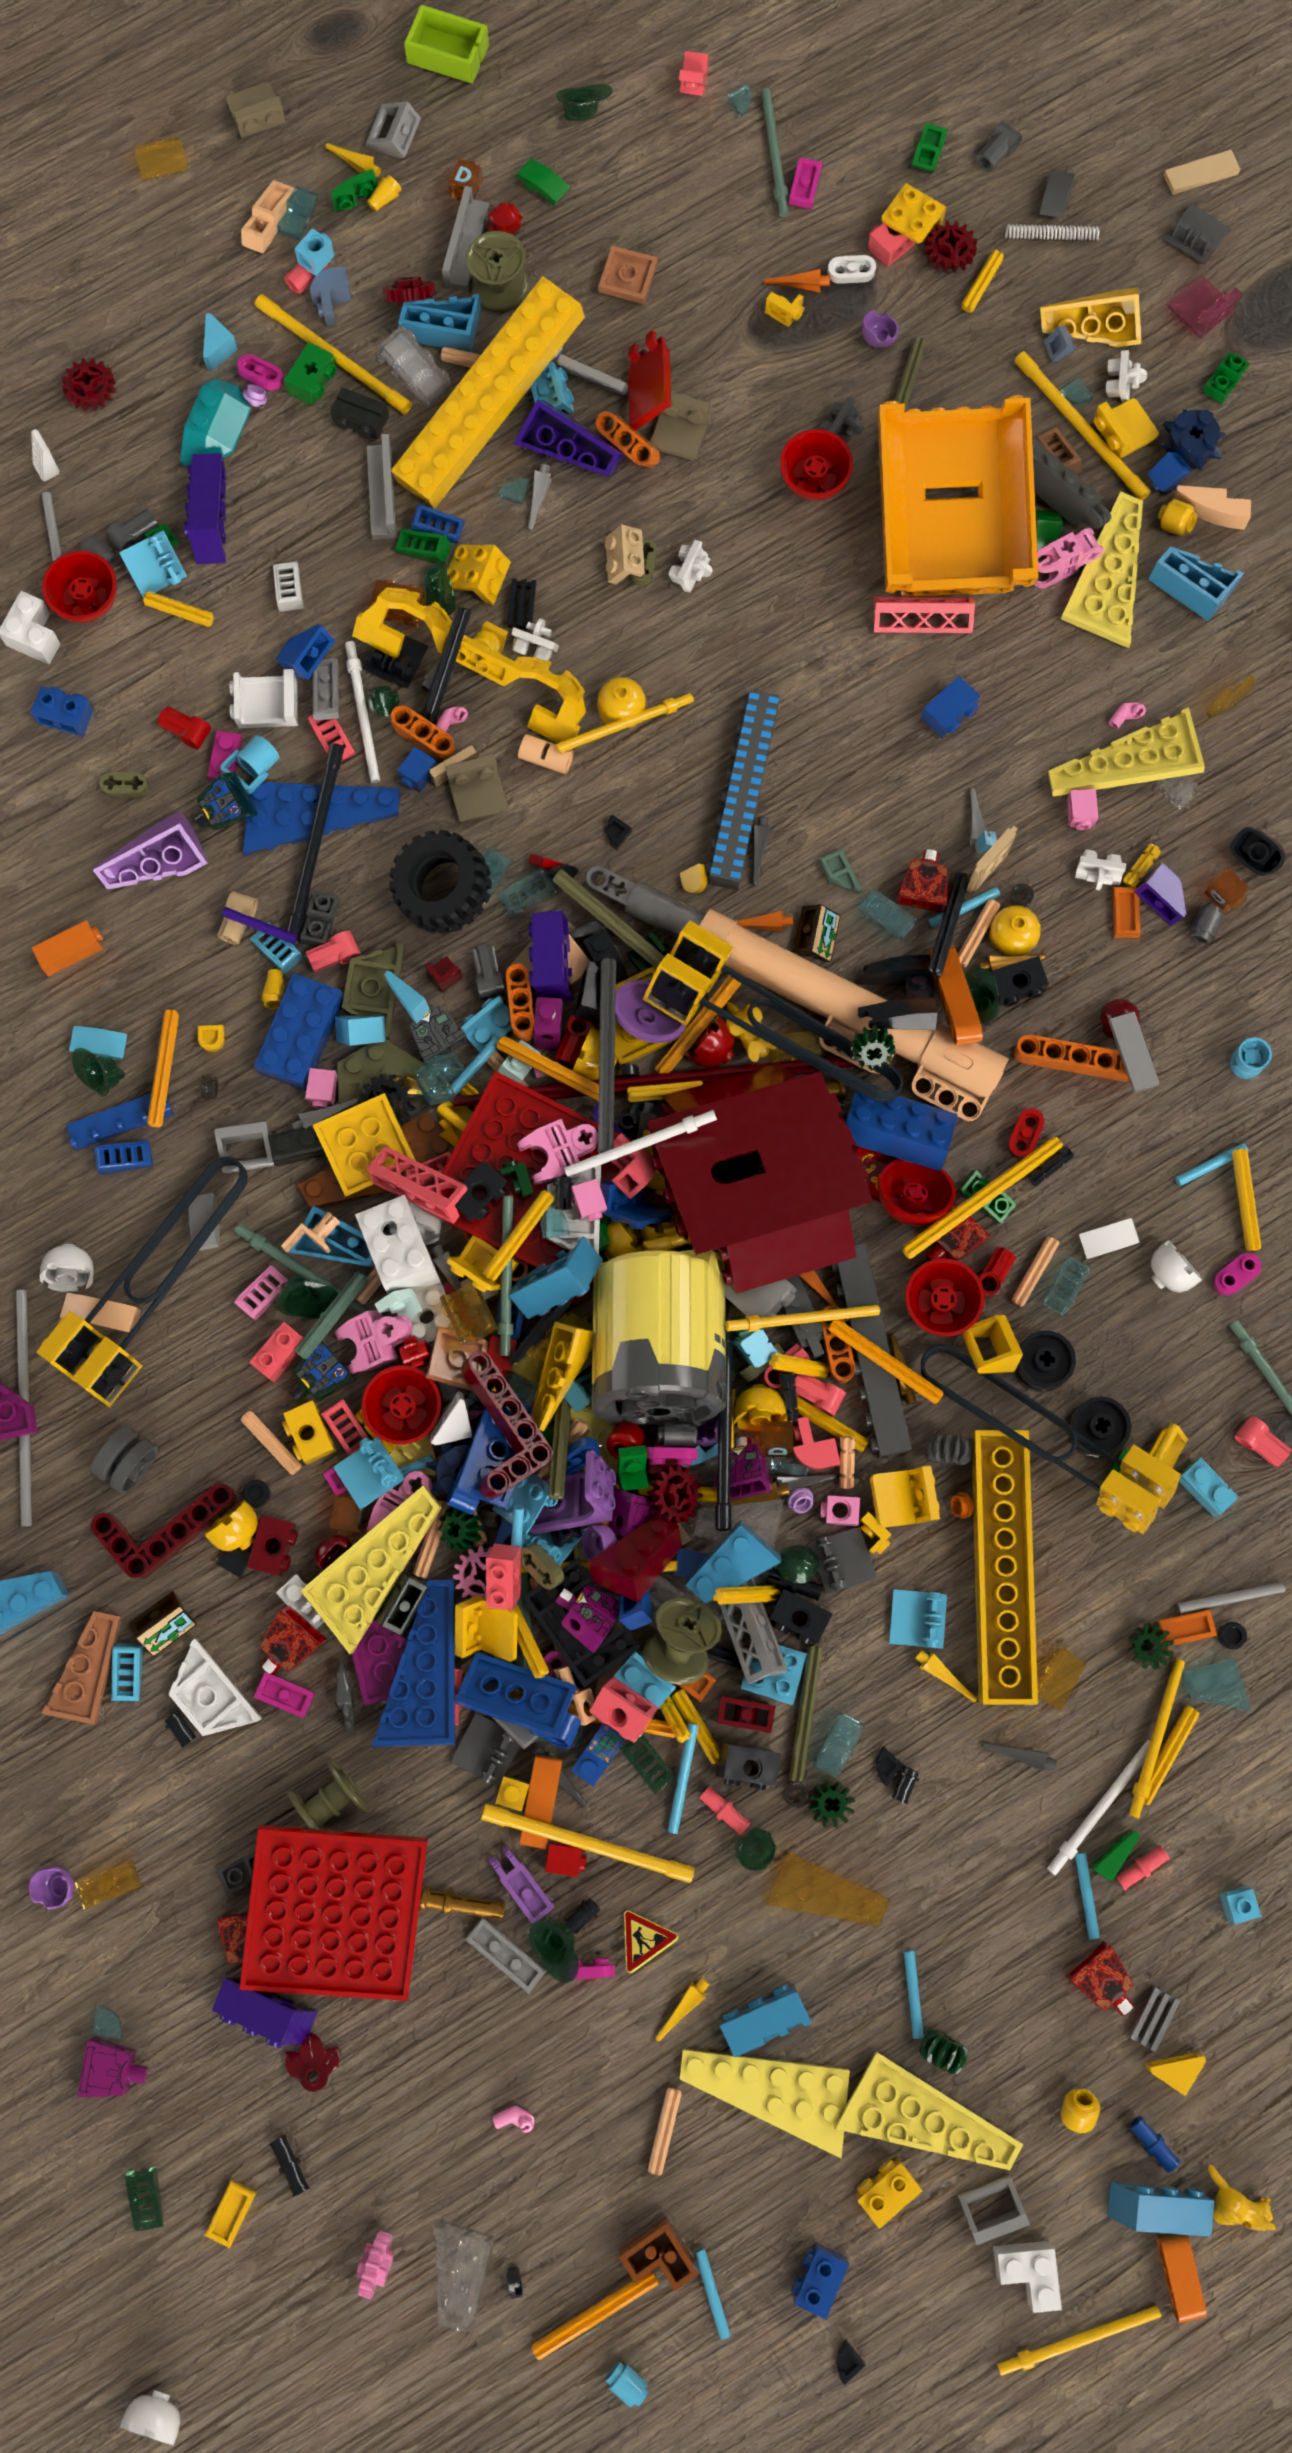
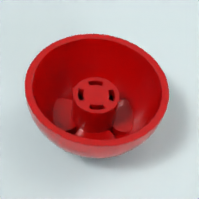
M811 429L796 434L786 443L780 457V470L785 484L794 494L806 500L821 501L835 496L845 487L853 470V457L846 442L838 435L826 430Z
M74 551L60 556L48 567L43 578L42 591L46 603L58 616L74 623H88L103 617L110 610L117 594V580L111 565L103 557L93 552Z
M902 1159L889 1163L882 1170L878 1182L879 1198L884 1209L893 1219L908 1226L920 1227L937 1222L948 1213L956 1197L955 1185L946 1171L943 1169L938 1171Z
M946 1258L935 1259L921 1265L912 1274L907 1284L905 1302L910 1317L922 1330L935 1336L950 1337L965 1332L977 1322L984 1307V1290L976 1273L964 1263Z
M398 1365L379 1372L368 1383L362 1398V1414L368 1428L381 1440L397 1445L411 1444L426 1437L437 1424L441 1413V1396L437 1385L432 1379L426 1378L424 1371L412 1368V1366Z

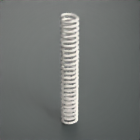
M1008 224L1005 238L1007 239L1009 229V238H1011L1013 229L1014 239L1017 228L1016 238H1019L1021 230L1020 238H1023L1024 231V239H1026L1028 230V239H1030L1032 229V239H1034L1036 228V240L1038 239L1039 230V239H1042V231L1043 239L1046 238L1047 230L1048 240L1051 229L1052 240L1055 229L1054 239H1057V232L1059 230L1058 239H1061L1062 231V240H1064L1066 230V240H1068L1070 230L1069 239L1072 240L1074 229L1073 240L1075 241L1077 230V240H1080V231L1081 240L1084 239L1085 230L1086 241L1089 230L1088 240L1090 241L1093 229L1092 240H1095L1096 230V240H1099L1098 226L1083 227L1081 225L1079 227L1077 225L1075 227L1073 225L1071 227V225H1066L1064 227L1062 225L1060 227L1058 225L1056 227V225L1045 226L1044 224L1042 226L1040 224L1038 226L1036 224L1034 226L1033 224H1028L1027 226L1025 224L1023 226L1021 224L1019 226L1018 224Z

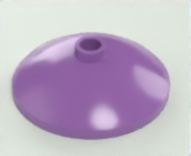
M635 980L622 985L616 992L615 1018L629 1034L646 1042L665 1043L675 1040L684 1032L686 1028L684 1024L643 1000L651 981Z

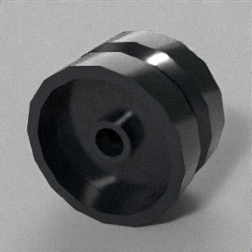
M1050 1330L1037 1331L1029 1335L1019 1345L1023 1355L1013 1373L1018 1382L1026 1389L1037 1393L1050 1392L1064 1384L1073 1374L1076 1365L1075 1351L1070 1341L1060 1333ZM1040 1358L1046 1360L1047 1366H1044V1361H1041Z
M1103 1396L1090 1398L1076 1407L1067 1421L1074 1431L1109 1454H1113L1124 1447L1130 1438L1132 1427L1130 1416L1123 1405L1112 1398ZM1097 1424L1101 1426V1430L1099 1431L1095 1429V1425ZM1067 1432L1068 1441L1073 1445V1438ZM1077 1439V1447L1075 1449L1077 1452L1085 1457L1094 1459L1104 1457Z

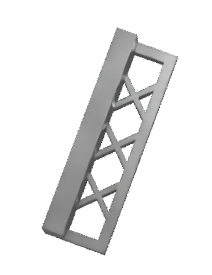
M468 186L464 187L442 268L444 286L468 292L472 278L466 265V252L469 245L484 233L487 216L490 211V203L474 200L472 187Z
M381 434L382 445L367 446L372 540L397 538L394 476L391 472L393 457L389 434Z
M753 1577L737 1587H754L757 1585ZM763 1602L720 1605L748 1684H753L768 1675H781L788 1671ZM735 1606L740 1608L743 1614L740 1624L735 1622L733 1618ZM744 1631L749 1633L752 1639L749 1649L745 1648L742 1643ZM753 1657L759 1659L762 1671L753 1674L751 1668Z

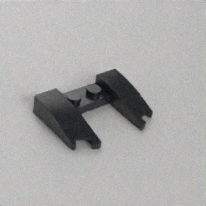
M930 954L900 956L867 964L863 967V974L855 976V984L904 985L906 999L886 1001L858 1008L857 1014L859 1018H872L868 1025L870 1029L875 1024L878 1029L885 1027L886 1029L936 1030L937 1004L936 998H933L931 977L927 971L930 963Z
M576 1558L562 1568L564 1580L560 1585L550 1590L538 1585L524 1595L523 1599L585 1688L641 1647L640 1644L634 1645L633 1631L624 1625L604 1639L593 1653L562 1626L561 1622L566 1616L567 1611L555 1602L562 1590L565 1588L572 1594H576L592 1582L591 1571L579 1565L581 1559Z

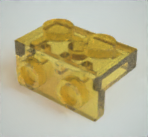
M472 1282L452 1294H444L440 1297L442 1311L450 1319L453 1326V1334L461 1344H473L498 1330L481 1291L474 1287Z

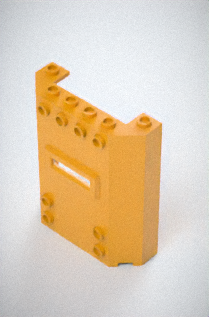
M1022 395L1010 396L1004 400L1002 408L985 405L980 407V409H970L967 406H962L955 410H945V408L938 407L930 411L909 409L904 412L905 403L898 404L897 401H887L879 405L877 416L885 592L895 593L899 590L901 591V596L906 597L996 594L1014 591L1015 585H1023L1024 587L1035 585L1038 579L1030 398H1023ZM978 487V497L926 499L925 489Z

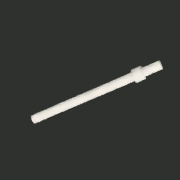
M348 641L345 643L348 658L346 666L348 673L351 674L370 783L375 784L380 782V776L360 673L362 665L361 660L357 657L355 642Z
M711 1110L696 1117L691 1115L683 1118V1122L564 1167L566 1175L571 1177L684 1132L689 1134L697 1131L698 1127L717 1120L714 1110Z
M1147 1739L1068 1842L1064 1841L1058 1850L1060 1852L1047 1867L1053 1875L1056 1876L1068 1859H1073L1078 1852L1076 1850L1142 1766L1150 1740Z

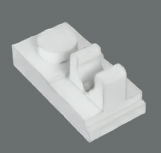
M296 1574L276 1593L287 1606L290 1605L312 1626L318 1629L324 1621L300 1591L307 1584Z

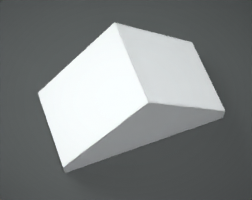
M460 1391L457 1392L430 1432V1442L432 1444L440 1445L472 1437L464 1396Z

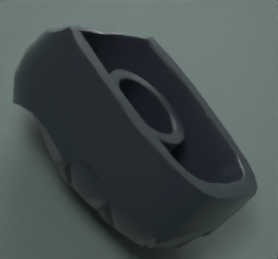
M1250 826L1243 828L1230 844V850L1236 859L1249 870L1261 876L1277 872L1286 861V853L1275 839Z

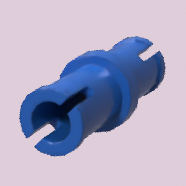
M1142 2116L1132 2120L1128 2128L1143 2143L1144 2150L1149 2155L1152 2154L1166 2172L1170 2173L1175 2170L1180 2164V2159L1164 2143L1165 2139L1161 2134H1156Z

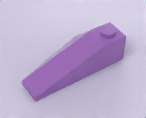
M179 811L158 822L94 866L93 871L108 890L135 885L145 880H162V877L177 875V877L184 876L208 864V861L194 829L184 814Z

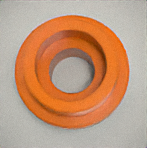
M958 1492L951 1498L950 1508L953 1515L962 1519L969 1518L972 1515L974 1501L967 1492Z

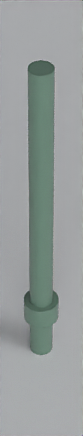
M764 88L761 91L775 183L773 190L774 199L778 203L779 216L785 218L789 215L787 205L789 198L788 189L784 185L771 91L769 88Z
M502 1196L503 1245L513 1231V1196ZM512 1258L501 1272L500 1323L497 1326V1334H500V1356H510L511 1335H513L514 1324L511 1323V1299L508 1296L512 1289Z
M241 1223L235 1228L234 1232L249 1241L251 1247L257 1251H264L334 1299L341 1290L267 1241L268 1238L259 1232L256 1234ZM353 1300L348 1307L358 1315L369 1310L356 1300Z
M1239 1320L1235 1321L1229 1326L1240 1340L1241 1344L1239 1345L1245 1353H1249L1292 1415V1396L1257 1346L1259 1344L1255 1338L1248 1335Z

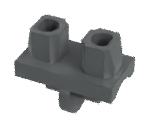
M847 397L845 403L834 402L830 412L832 418L835 419L834 422L823 421L820 429L830 431L844 441L846 437L851 438L852 434H861L864 429L863 424L860 422L862 416L854 407V398Z

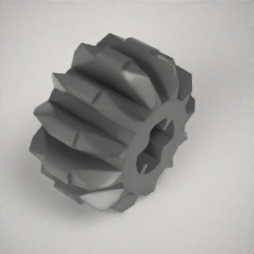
M934 1434L929 1437L927 1444V1459L930 1462L939 1464L966 1465L970 1462V1457L972 1456L971 1440L957 1435Z

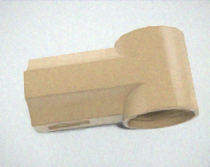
M232 891L227 899L226 907L254 918L258 907V899ZM224 917L217 936L227 943L239 945L246 925Z

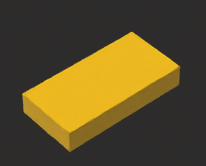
M232 2179L204 2236L230 2248L257 2192Z

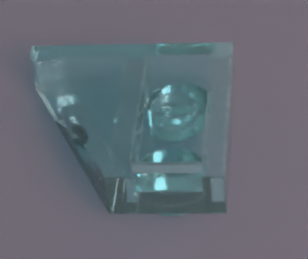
M1235 1658L1182 1672V1678L1189 1699L1241 1710L1251 1709Z

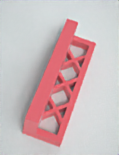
M874 596V632L973 633L975 602L972 597ZM880 613H891L896 618L889 626H879ZM909 613H916L921 619L914 626H907L902 620ZM934 613H940L945 618L939 626H932L927 621ZM959 613H968L967 626H956L952 619Z
M387 1146L382 1149L366 1168L375 1185L399 1197L405 1195L407 1201L453 1224L460 1215L455 1204L468 1190L466 1185ZM388 1156L395 1159V1165L381 1166ZM415 1169L414 1175L407 1177L401 1175V1170ZM431 1177L435 1179L434 1185L426 1187L421 1185V1180ZM451 1187L456 1189L449 1199L441 1195V1190Z

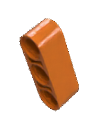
M602 412L597 417V430L633 462L646 468H652L658 464L660 460L659 450L637 430L630 427L629 423L622 417L611 412ZM610 419H613V427L608 430L607 423ZM630 434L631 442L626 446L625 438ZM648 449L649 457L646 461H643L642 454Z
M400 705L392 710L391 721L394 731L403 739L440 763L456 754L454 741L448 733L407 706ZM402 718L409 719L408 722L404 724L398 723V721ZM421 732L429 733L426 737H418V734ZM442 745L449 746L445 751L438 750Z
M513 964L506 971L512 1033L517 1041L523 1040L528 1042L534 1037V1013L529 972L524 965ZM517 976L524 978L521 982L512 981ZM518 1000L527 1002L524 1006L515 1005V1002ZM520 1024L529 1025V1028L526 1030H519L517 1027Z
M828 1306L825 1307L823 1310H833L839 1308L836 1306ZM821 1321L820 1324L824 1330L822 1332L824 1337L822 1344L827 1366L830 1369L829 1375L835 1383L845 1384L851 1380L855 1373L851 1346L828 1330L830 1325L825 1321ZM832 1339L840 1340L843 1343V1350H833L830 1347V1341ZM843 1364L848 1367L849 1375L846 1377L839 1376L836 1373V1366Z
M1165 2234L1157 2236L1161 2262L1177 2322L1183 2323L1207 2317L1188 2235Z

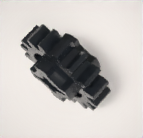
M385 1073L380 1074L379 1080L376 1077L370 1078L371 1084L366 1083L362 1086L366 1093H360L359 1097L364 1099L365 1102L372 1099V1094L377 1097L385 1093L387 1098L391 1100L390 1105L400 1126H403L404 1122L402 1119L409 1120L411 1116L408 1111L415 1110V1106L411 1105L410 1101L416 1098L408 1094L412 1087L405 1088L403 1086L405 1083L404 1078L396 1081V1074L390 1075L388 1079ZM384 1085H390L396 1088L397 1090H389L388 1087ZM401 1099L403 1101L402 1109L399 1107Z

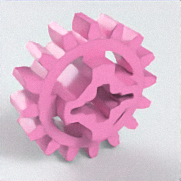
M479 1546L477 1553L472 1549H468L470 1556L466 1558L461 1555L462 1565L455 1564L454 1567L459 1570V1574L454 1575L453 1579L460 1580V1583L455 1588L456 1590H465L462 1594L464 1599L469 1595L472 1598L477 1595L486 1598V1584L480 1579L476 1580V1577L479 1575L477 1564L482 1570L486 1571V1565L482 1563L480 1558L487 1557L492 1547L487 1552H484L483 1546ZM471 1562L473 1567L471 1574L465 1578L466 1568ZM475 1585L481 1586L485 1593H475L470 1587Z
M379 2230L374 2243H367L356 2276V2278L361 2279L358 2291L359 2296L371 2300L377 2285L381 2287L385 2285L394 2252L389 2250L392 2235Z

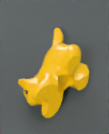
M726 1003L730 1014L752 1026L747 1015L750 1004L739 1010L733 1003ZM756 1006L752 1010L753 1016L761 1024L762 1012ZM726 1019V1026L729 1032L741 1040L752 1062H757L759 1057H766L769 1053V1048L772 1050L777 1049L776 1046Z
M1210 2164L1208 2166L1210 2177L1219 2187L1215 2197L1213 2218L1218 2224L1235 2226L1243 2223L1246 2228L1263 2232L1265 2230L1276 2231V2226L1271 2223L1273 2214L1269 2204L1270 2197L1260 2198L1259 2201L1252 2202L1238 2190L1230 2187L1213 2165Z

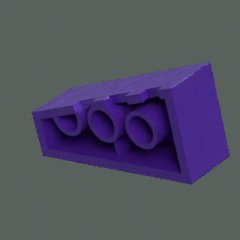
M545 400L536 401L513 443L606 476L614 475L625 456L617 447Z
M222 453L192 454V464L188 465L190 483H187L186 491L189 502L185 503L188 521H184V533L186 537L190 538L197 564L226 563V553L222 545L226 544V533L224 530V521H226L224 502L226 500V469Z

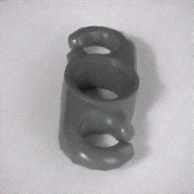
M622 919L626 924H628V921L626 919ZM599 920L569 932L574 941L577 938L584 940L606 929L609 935L614 933Z
M339 1663L336 1671L337 1702L339 1710H342L345 1729L350 1732L354 1727V1696L352 1686L348 1683L346 1667L344 1663Z

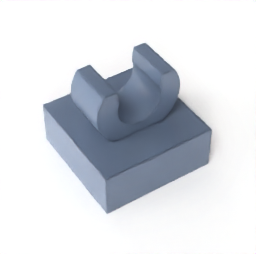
M1058 326L1044 340L1052 362H1060L1066 355H1070L1076 349V346L1071 341L1072 336L1068 333L1066 326Z

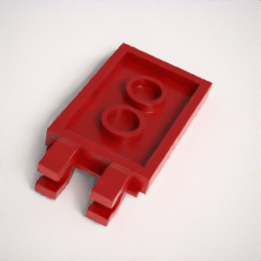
M654 330L647 333L645 338V344L650 351L647 352L643 349L638 352L639 345L637 343L628 348V357L632 362L628 369L629 426L635 430H638L671 406L670 350L665 346V338L662 336L658 339L655 338L656 332Z

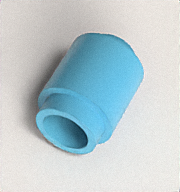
M620 2361L613 2366L605 2379V2382L609 2384V2389L630 2408L634 2404L640 2406L648 2395L646 2390L648 2382L628 2364L623 2365Z

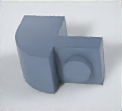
M345 266L325 269L317 277L315 276L311 283L310 293L313 306L318 307L320 318H325L327 327L336 326L333 304L352 301Z

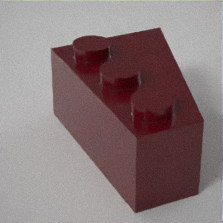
M655 1516L589 1561L593 1583L639 1602L682 1548L679 1525Z

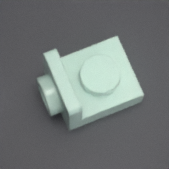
M520 1040L518 1042L523 1046L541 1054L539 1051H537L535 1048L530 1046L525 1041ZM509 1055L500 1066L498 1072L521 1084L533 1067Z
M412 1287L393 1291L375 1303L379 1313L390 1311L391 1314L397 1313L398 1316H405L409 1320L423 1310Z

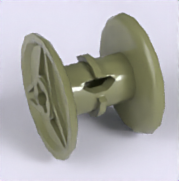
M503 231L484 233L469 245L466 252V265L473 276L470 282L471 294H480L481 307L493 312H505L518 307L524 301L529 291V278L523 269L526 262L525 249L521 241L510 233Z
M674 1598L665 1601L658 1608L655 1616L658 1632L654 1633L645 1642L643 1648L644 1661L651 1672L660 1679L673 1684L688 1685L699 1681L707 1672L709 1660L706 1650L711 1649L720 1640L722 1633L720 1620L712 1609L694 1599Z
M331 1757L328 1758L327 1764L335 1780L325 1788L321 1786L318 1794L309 1801L296 1790L287 1791L293 1806L310 1829L328 1830L324 1823L334 1815L337 1817L341 1815L340 1810L351 1801L362 1812H372L359 1788L345 1770Z

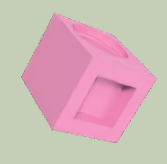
M1096 789L1071 790L1066 799L1069 828L1088 830L1094 827L1099 818Z
M310 1068L305 1098L312 1105V1108L323 1109L327 1108V1106L335 1105L338 1087L336 1071Z
M598 1179L572 1186L571 1194L580 1220L587 1218L588 1222L603 1218L602 1213L606 1212L607 1206Z
M827 1496L826 1502H821L820 1518H825L824 1524L858 1526L860 1498ZM835 1504L845 1506L847 1513L844 1518L834 1516L832 1508Z

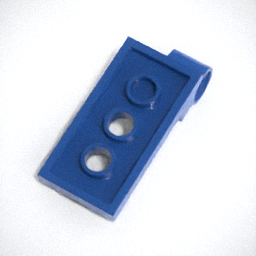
M522 1403L531 1417L533 1408ZM502 1406L503 1412L507 1416H511L510 1409ZM485 1407L464 1464L460 1467L446 1500L447 1505L470 1515L476 1510L480 1499L505 1510L514 1489L512 1487L495 1499L484 1497L479 1490V1484L483 1477L516 1455ZM518 1428L519 1436L526 1439L525 1431ZM493 1444H499L503 1447V1457H497L493 1454ZM512 1465L513 1473L519 1475L520 1469L516 1465ZM490 1479L491 1486L499 1490L498 1482Z
M478 1652L475 1653L455 1698L456 1705L532 1730L533 1735L545 1738L551 1744L564 1749L571 1748L581 1724L579 1718L567 1712L577 1685L547 1675L543 1678H534L529 1669ZM489 1681H495L499 1684L498 1688L493 1692L484 1690L485 1684ZM513 1690L523 1691L524 1695L521 1699L514 1701L509 1698V1694Z

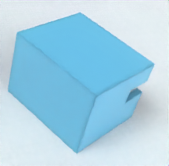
M984 831L977 839L979 853H986L997 841L996 832L990 831V836H988V831Z

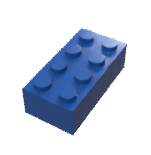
M293 973L254 1064L257 1072L260 1075L306 1091L310 1068L316 1069L334 1027L335 1016L339 1015L344 997L342 991Z
M856 1091L845 1126H849L856 1146L941 1171L949 1150L958 1114L897 1096L891 1102H877Z

